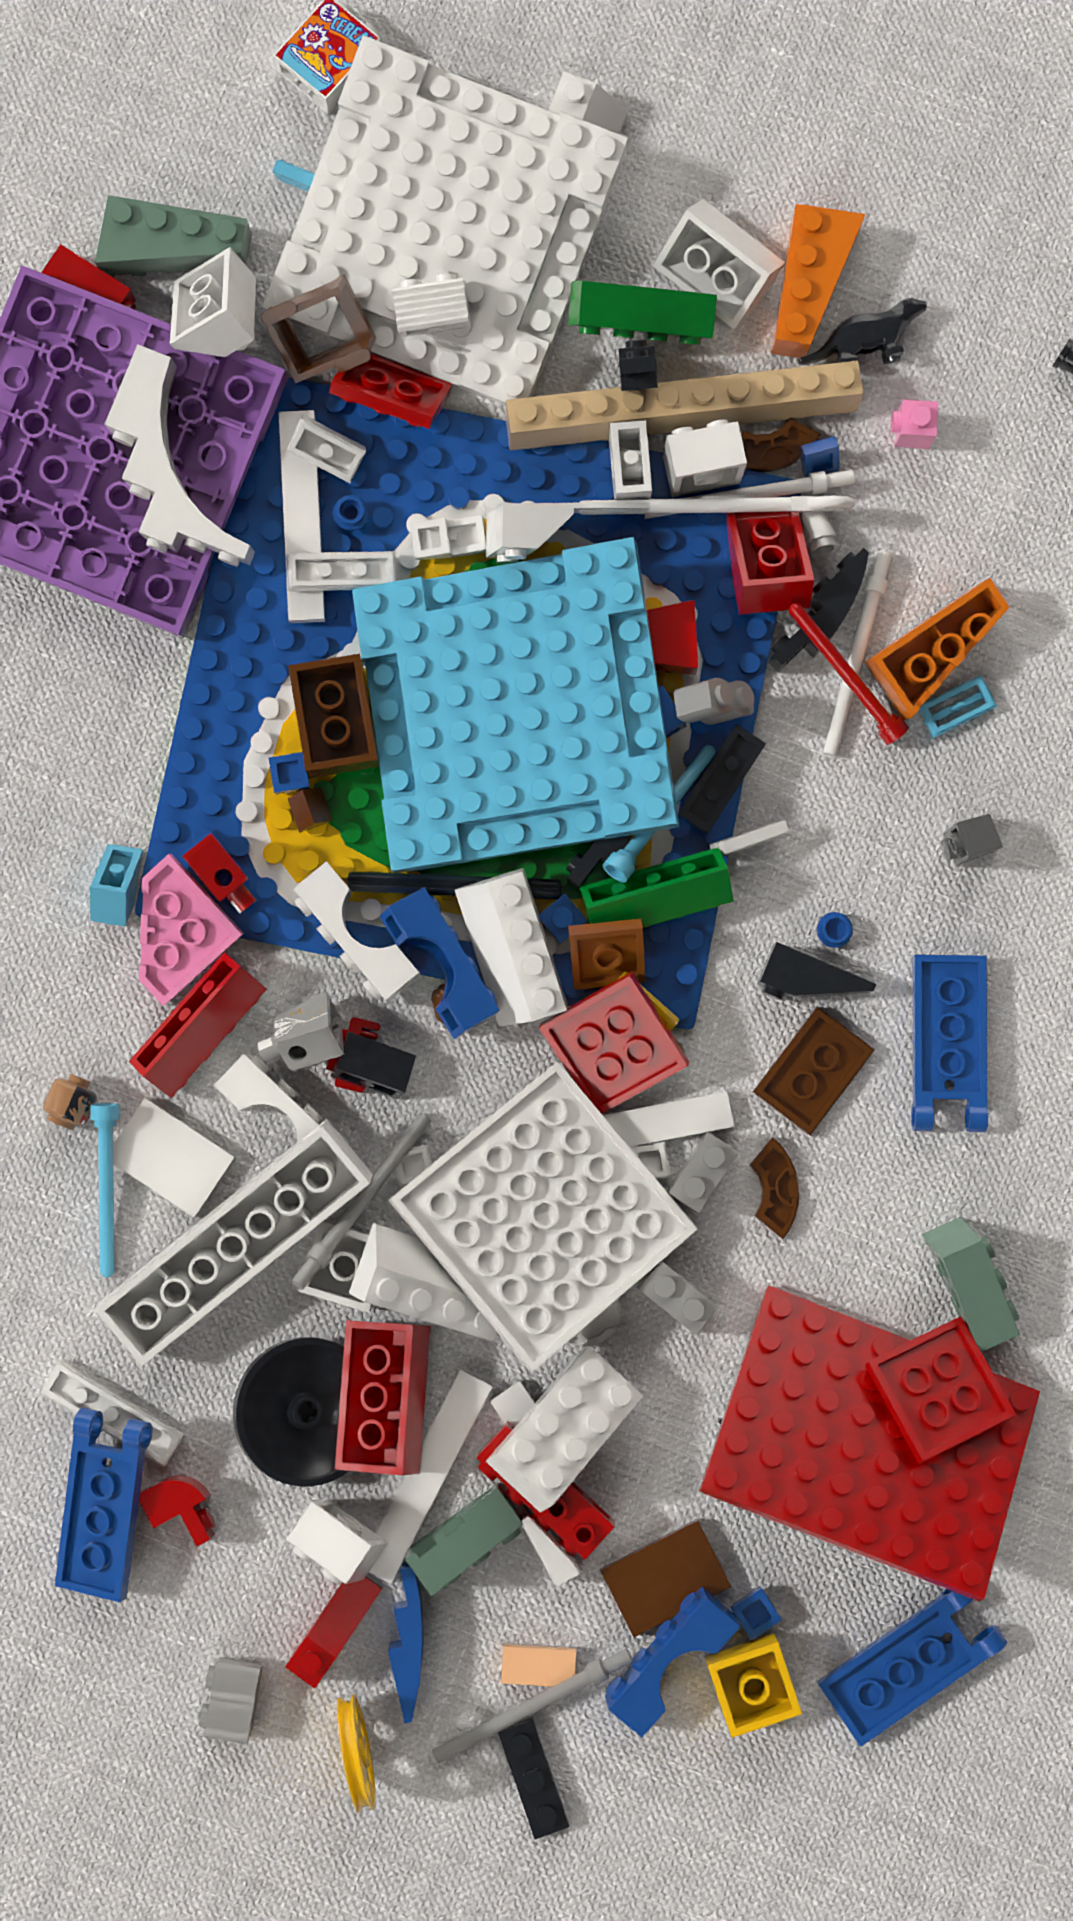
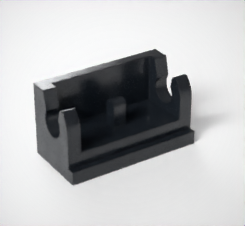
M348 1032L343 1041L344 1055L336 1057L330 1076L394 1099L400 1098L406 1092L417 1055Z

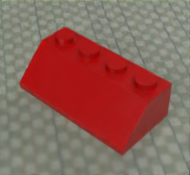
M346 1320L335 1460L336 1470L402 1476L420 1474L430 1326Z

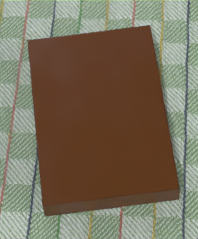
M817 1006L752 1093L807 1135L811 1136L875 1049Z
M698 1519L600 1568L633 1638L675 1617L680 1611V1605L685 1597L692 1592L696 1593L701 1586L713 1596L731 1588Z

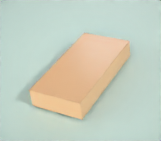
M503 1643L501 1684L553 1687L575 1675L576 1648Z

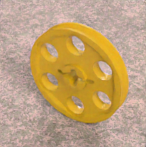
M352 1694L351 1699L347 1701L342 1697H338L337 1720L339 1739L352 1803L357 1813H361L363 1807L367 1806L371 1810H375V1776L363 1711L356 1694Z

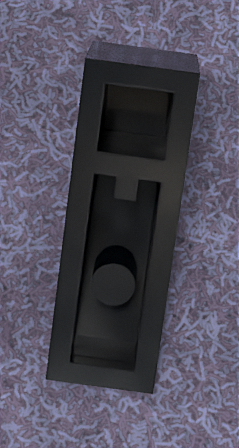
M778 942L773 944L757 981V985L764 987L763 994L782 1001L784 996L800 998L865 994L874 991L877 985Z

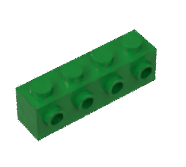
M584 280L572 281L568 326H578L579 334L600 335L601 329L613 330V337L634 339V332L647 333L646 340L667 342L668 336L680 337V344L700 345L701 339L713 338L717 295Z
M719 847L634 871L625 883L619 882L614 878H608L580 886L589 924L641 918L642 927L646 928L653 924L681 918L692 913L734 902L728 867Z

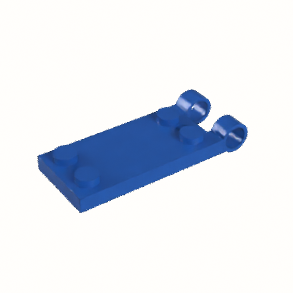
M913 955L912 1130L932 1132L934 1124L933 1099L967 1100L965 1108L966 1131L986 1132L988 1127L987 956ZM947 1080H951L954 1083L952 1090L945 1088Z
M83 1407L79 1409L73 1422V1442L54 1586L120 1603L127 1599L145 1451L150 1445L153 1427L150 1422L130 1419L123 1430L122 1449L98 1444L96 1439L103 1428V1413ZM107 1458H110L112 1461L111 1467L107 1465Z
M945 1589L939 1597L817 1681L860 1747L983 1661L1000 1652L1007 1645V1640L996 1625L981 1631L971 1643H968L950 1616L967 1606L974 1599ZM950 1633L952 1639L949 1642H943V1634Z

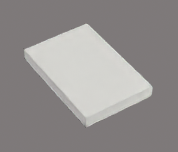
M148 1098L143 1099L113 1144V1164L194 1218L197 1217L236 1158Z

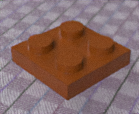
M641 918L568 926L574 990L605 987L616 981L625 971L627 973L632 971L639 983L646 982Z

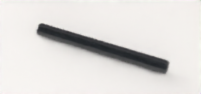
M351 871L348 873L347 886L351 892L412 894L425 887L429 895L456 896L455 889L493 877ZM527 878L534 899H558L561 897V881L559 879Z

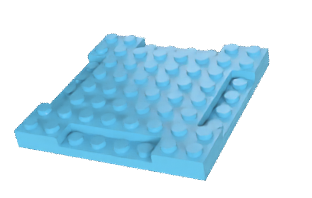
M634 537L562 550V554L441 577L423 579L420 576L352 589L361 658L365 661L380 765L384 799L381 801L391 871L405 873L680 827L638 547Z

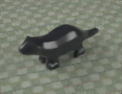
M906 298L886 312L852 316L841 322L833 330L828 340L818 351L800 357L798 362L801 365L813 364L833 354H837L836 363L858 361L859 363V354L867 355L878 350L882 352L883 364L897 362L901 359V355L904 352L902 346L896 345L898 339L906 327L926 311L927 303L915 298Z

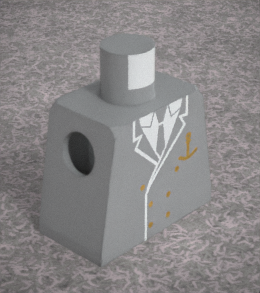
M327 991L278 1015L274 1019L275 1036L258 1042L260 1054L265 1062L282 1056L290 1070L301 1069L344 1055L342 1019Z

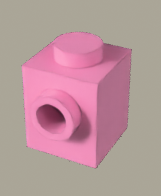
M902 400L898 410L893 411L891 416L890 431L895 433L894 447L930 449L937 436L938 402Z

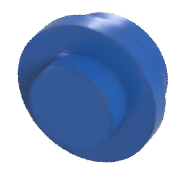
M831 912L819 920L816 930L817 936L825 946L839 948L847 944L851 939L853 926L849 918L844 914Z

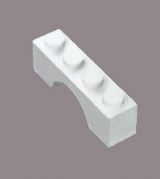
M327 861L293 888L299 896L294 900L295 904L307 918L312 913L321 922L317 930L330 945L336 941L345 952L340 955V958L353 973L360 969L368 980L363 985L375 1000L382 996L388 1003L420 976L418 970L397 945L385 948H371L360 944L351 937L345 923V909L352 892Z
M243 1054L213 1085L240 1111H245L259 1105H271L279 1108L292 1120L297 1132V1142L320 1125V1122L324 1119L323 1116L310 1104L303 1108L294 1099L298 1093L286 1081L281 1079L277 1083L267 1074L271 1067L257 1054L252 1058ZM337 1131L349 1145L350 1142L339 1131Z

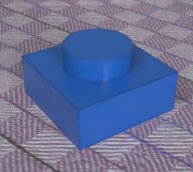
M835 436L801 445V464L805 478L809 477V473L824 471L825 474L840 470L839 444Z
M302 752L268 758L275 795L311 788L309 777L305 772Z
M565 893L539 914L541 923L559 944H562L569 938L568 926L584 925L588 922Z
M761 1586L730 1606L751 1640L782 1620Z

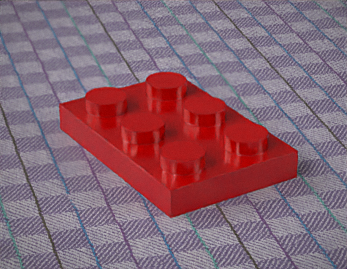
M371 354L368 362L344 372L338 371L331 381L329 393L341 397L346 402L358 403L372 408L377 413L400 418L413 426L430 429L450 396L452 383Z

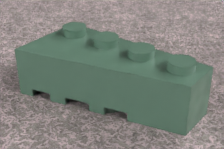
M108 195L95 264L97 268L115 278V275L120 274L144 276L149 272L167 271L168 274L181 273V270L195 269L231 247L246 265L252 233L246 218Z

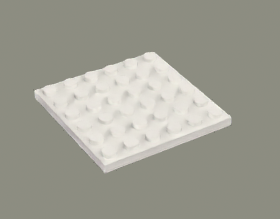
M558 1062L554 1063L389 1199L393 1207L530 1373L536 1370L698 1230Z

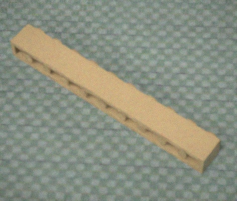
M858 361L662 382L657 383L658 388L621 391V387L509 399L506 400V425L511 451L609 440L610 423L646 420L647 435L671 433L673 430L681 427H692L693 430L707 428V424L723 419L728 420V423L738 421V424L742 425L787 420L790 418L857 412L864 392Z

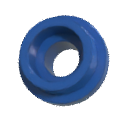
M346 495L336 502L333 516L340 528L347 531H355L366 524L369 510L362 498L356 495ZM348 509H355L358 515L354 519H348L345 517V512Z

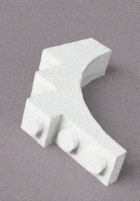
M137 344L105 426L113 433L112 439L129 447H132L134 442L136 443L122 476L125 483L130 486L129 492L146 500H149L151 495L153 496L139 533L147 539V546L162 553H166L168 548L179 552L183 539H185L184 545L195 551L205 553L206 549H210L219 553L218 559L236 567H238L239 562L250 565L255 554L252 547L225 533L205 517L190 500L177 476L169 450L167 431L169 393L177 366L171 357Z

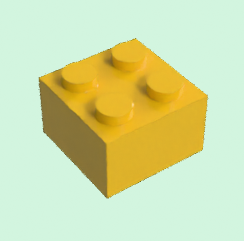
M774 1633L721 1650L717 1654L704 1656L731 1738L802 1714Z

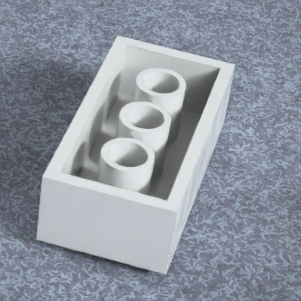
M589 1345L575 1356L486 1462L539 1512H542L557 1501L641 1400L643 1395Z

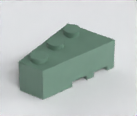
M961 1217L921 1234L925 1244L929 1245L935 1252L939 1263L936 1265L937 1271L940 1276H944L952 1295L950 1299L957 1315L962 1317L980 1351L983 1352L1020 1335L1015 1321L1020 1320L1019 1314L1011 1300L1007 1301L1003 1290L1007 1289V1284L1001 1271L993 1267L991 1258L995 1257V1253L989 1240L986 1237L981 1238Z
M496 1483L412 1544L408 1549L405 1560L432 1597L440 1589L447 1588L462 1576L461 1573L471 1565L475 1567L492 1554L490 1550L497 1544L502 1542L505 1545L521 1533L519 1527L523 1525L522 1516L501 1486Z

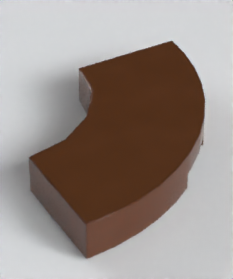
M790 418L782 428L770 434H753L743 430L741 438L747 461L745 469L763 473L789 467L801 460V445L819 440L822 434L793 418Z
M772 1137L749 1164L758 1175L762 1188L761 1203L754 1216L781 1239H784L797 1214L799 1188L796 1170L789 1155L781 1144Z

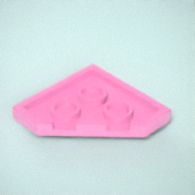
M171 853L142 878L143 907L140 925L141 965H139V981L162 1006H165L244 934Z

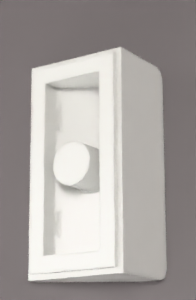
M302 415L286 451L350 483L366 453V447Z

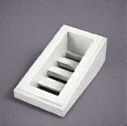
M528 1511L522 1515L523 1527L554 1585L559 1586L582 1573L579 1562L559 1544L558 1540L549 1531H545L531 1517L533 1514Z

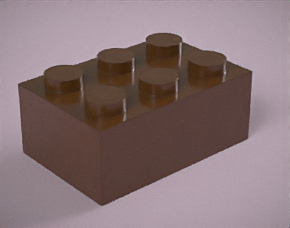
M360 653L288 665L305 772L309 779L380 767L364 667Z

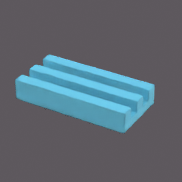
M281 159L276 160L272 170L278 180L307 192L315 175Z
M979 675L923 703L918 713L922 715L925 727H928L931 738L934 739L995 709L997 704L984 679ZM978 686L980 692L934 715L930 714L929 709ZM984 698L986 704L937 727L935 722Z

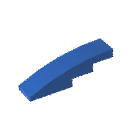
M404 1562L400 1566V1573L407 1600L396 1602L394 1607L401 1640L390 1642L388 1653L404 1723L406 1724L413 1720L421 1679L424 1625L419 1578L410 1565Z

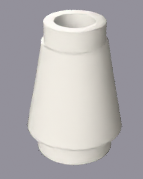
M817 511L800 512L804 538L810 556L812 558H821L836 551L838 536L825 513Z

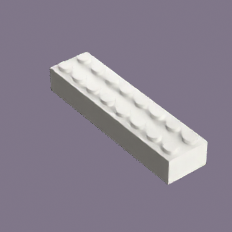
M326 1119L103 1298L95 1308V1311L139 1364L143 1366L369 1185L373 1174Z

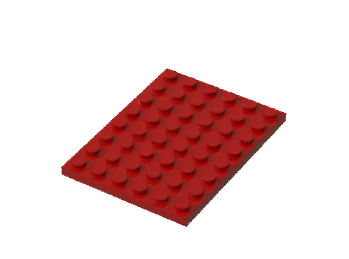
M768 1285L764 1291L699 1492L976 1601H983L990 1581L1040 1391L993 1373L1016 1415L919 1465L865 1367L869 1360L910 1340Z

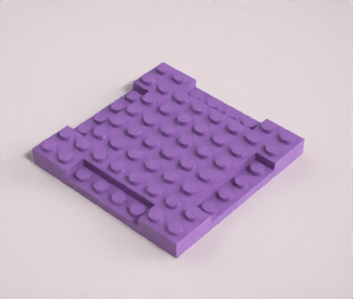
M21 265L0 317V565L184 639L210 574L208 568L215 551L206 549L205 553L195 551L184 545L185 539H183L179 552L168 548L166 553H162L146 545L147 539L139 533V529L153 496L151 495L150 499L146 500L130 493V486L122 479L136 443L134 442L133 446L129 447L112 439L113 433L105 426V422L137 344L171 357L177 366L169 393L167 411L168 441L177 476L190 500L205 517L224 531L259 441L263 442L289 376L285 369L237 350L226 357L176 350L170 345L171 324Z

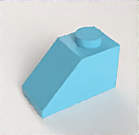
M107 844L90 886V921L109 925H127L135 903L143 849Z

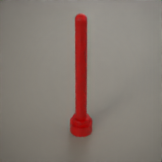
M799 603L791 604L789 614L878 722L876 725L879 729L878 735L885 744L890 745L902 737L909 729V726L901 716L896 717L894 713L889 714L802 605Z

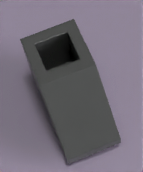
M990 814L954 824L944 832L945 839L942 840L947 858L949 860L954 859L956 866L994 853L1003 847Z

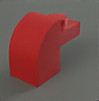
M181 1475L170 1476L140 1492L139 1502L153 1529L180 1514L197 1547L209 1541L215 1535L212 1528L216 1527L210 1511L206 1507L201 1509L199 1505L211 1494L202 1483L194 1478Z

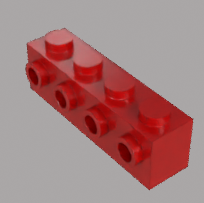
M224 952L128 1062L146 1080L172 1098L179 1089L185 1086L188 1079L199 1066L211 1056L213 1050L227 1034L233 1031L236 1024L258 1002L267 988Z
M507 1421L478 1452L477 1459L481 1462L478 1468L490 1480L494 1481L498 1478L508 1487L505 1493L518 1506L525 1503L534 1512L531 1517L542 1529L548 1532L551 1528L561 1537L558 1541L559 1544L570 1555L575 1557L579 1554L585 1560L615 1528V1520L573 1481L557 1501L544 1511L539 1512L486 1462L515 1428Z

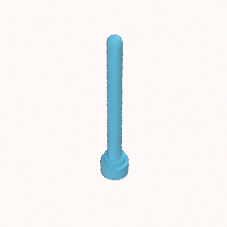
M706 745L702 748L674 784L676 805L715 756L716 750L712 745ZM656 831L635 834L624 850L619 849L617 852L611 853L603 863L604 870L615 880L625 883L635 871V858Z
M97 1103L90 1105L91 1120H94V1127H98L100 1273L103 1277L108 1278L114 1274L113 1127H116V1120L120 1119V1104Z

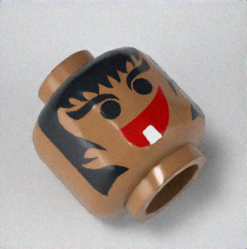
M70 1074L68 1080L63 1078L55 1079L43 1103L44 1111L49 1114L47 1120L74 1130L75 1126L85 1125L91 1115L90 1105L95 1104L97 1101L95 1092L88 1089L91 1082L73 1074Z

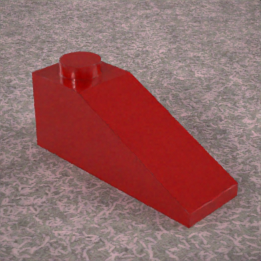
M367 1576L363 1580L348 1584L342 1582L289 1657L285 1668L315 1689L381 1592L382 1587Z

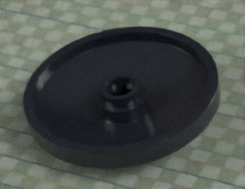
M316 1337L291 1338L266 1349L250 1364L243 1374L234 1397V1430L245 1456L266 1476L287 1485L313 1487L332 1482L349 1472L347 1470L335 1469L344 1346Z

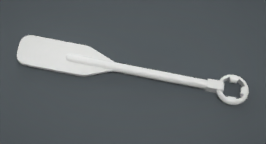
M849 496L583 500L579 503L523 504L574 507V513L582 515L834 512L852 509L855 506V501Z

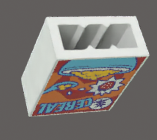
M322 0L273 54L276 71L329 115L338 105L362 36L364 35L381 42V34L371 23L366 22L364 24L356 18L354 11L346 2L342 0L339 2L336 0Z

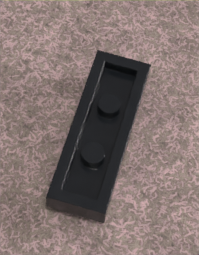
M736 724L679 811L678 817L708 835L766 743Z
M533 1717L519 1721L498 1732L534 1839L570 1827Z

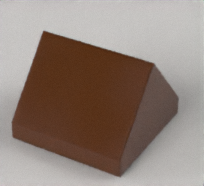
M322 787L303 789L288 798L299 833L333 822Z

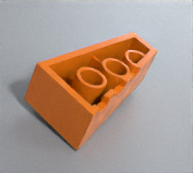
M803 204L795 205L789 231L771 354L795 358L808 354L866 214Z
M988 578L865 660L864 664L898 715L903 720L912 718L923 703L934 694L947 676L965 659L970 650L987 634L1010 607L991 578Z

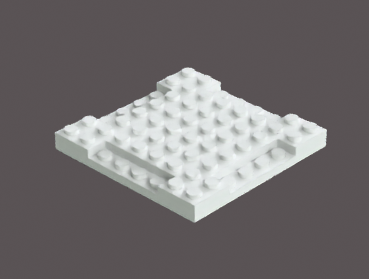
M363 35L338 101L339 110L291 240L286 241L262 308L267 310L271 306H277L332 282L345 274L376 336L370 351L372 354L450 382L456 387L505 406L506 400L532 397L569 303L572 281H577L627 152L629 140L625 136L563 112L561 115L437 68L430 65L429 60ZM448 273L456 274L457 279H464L472 327L408 337L400 336L397 329L392 289L400 288V282L404 280L420 279L422 284L436 282V276ZM335 296L288 317L290 322L344 343L356 338Z

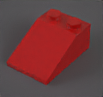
M799 512L725 513L733 585L739 614L789 610L790 605L793 603L801 604L804 609L810 608L814 576Z

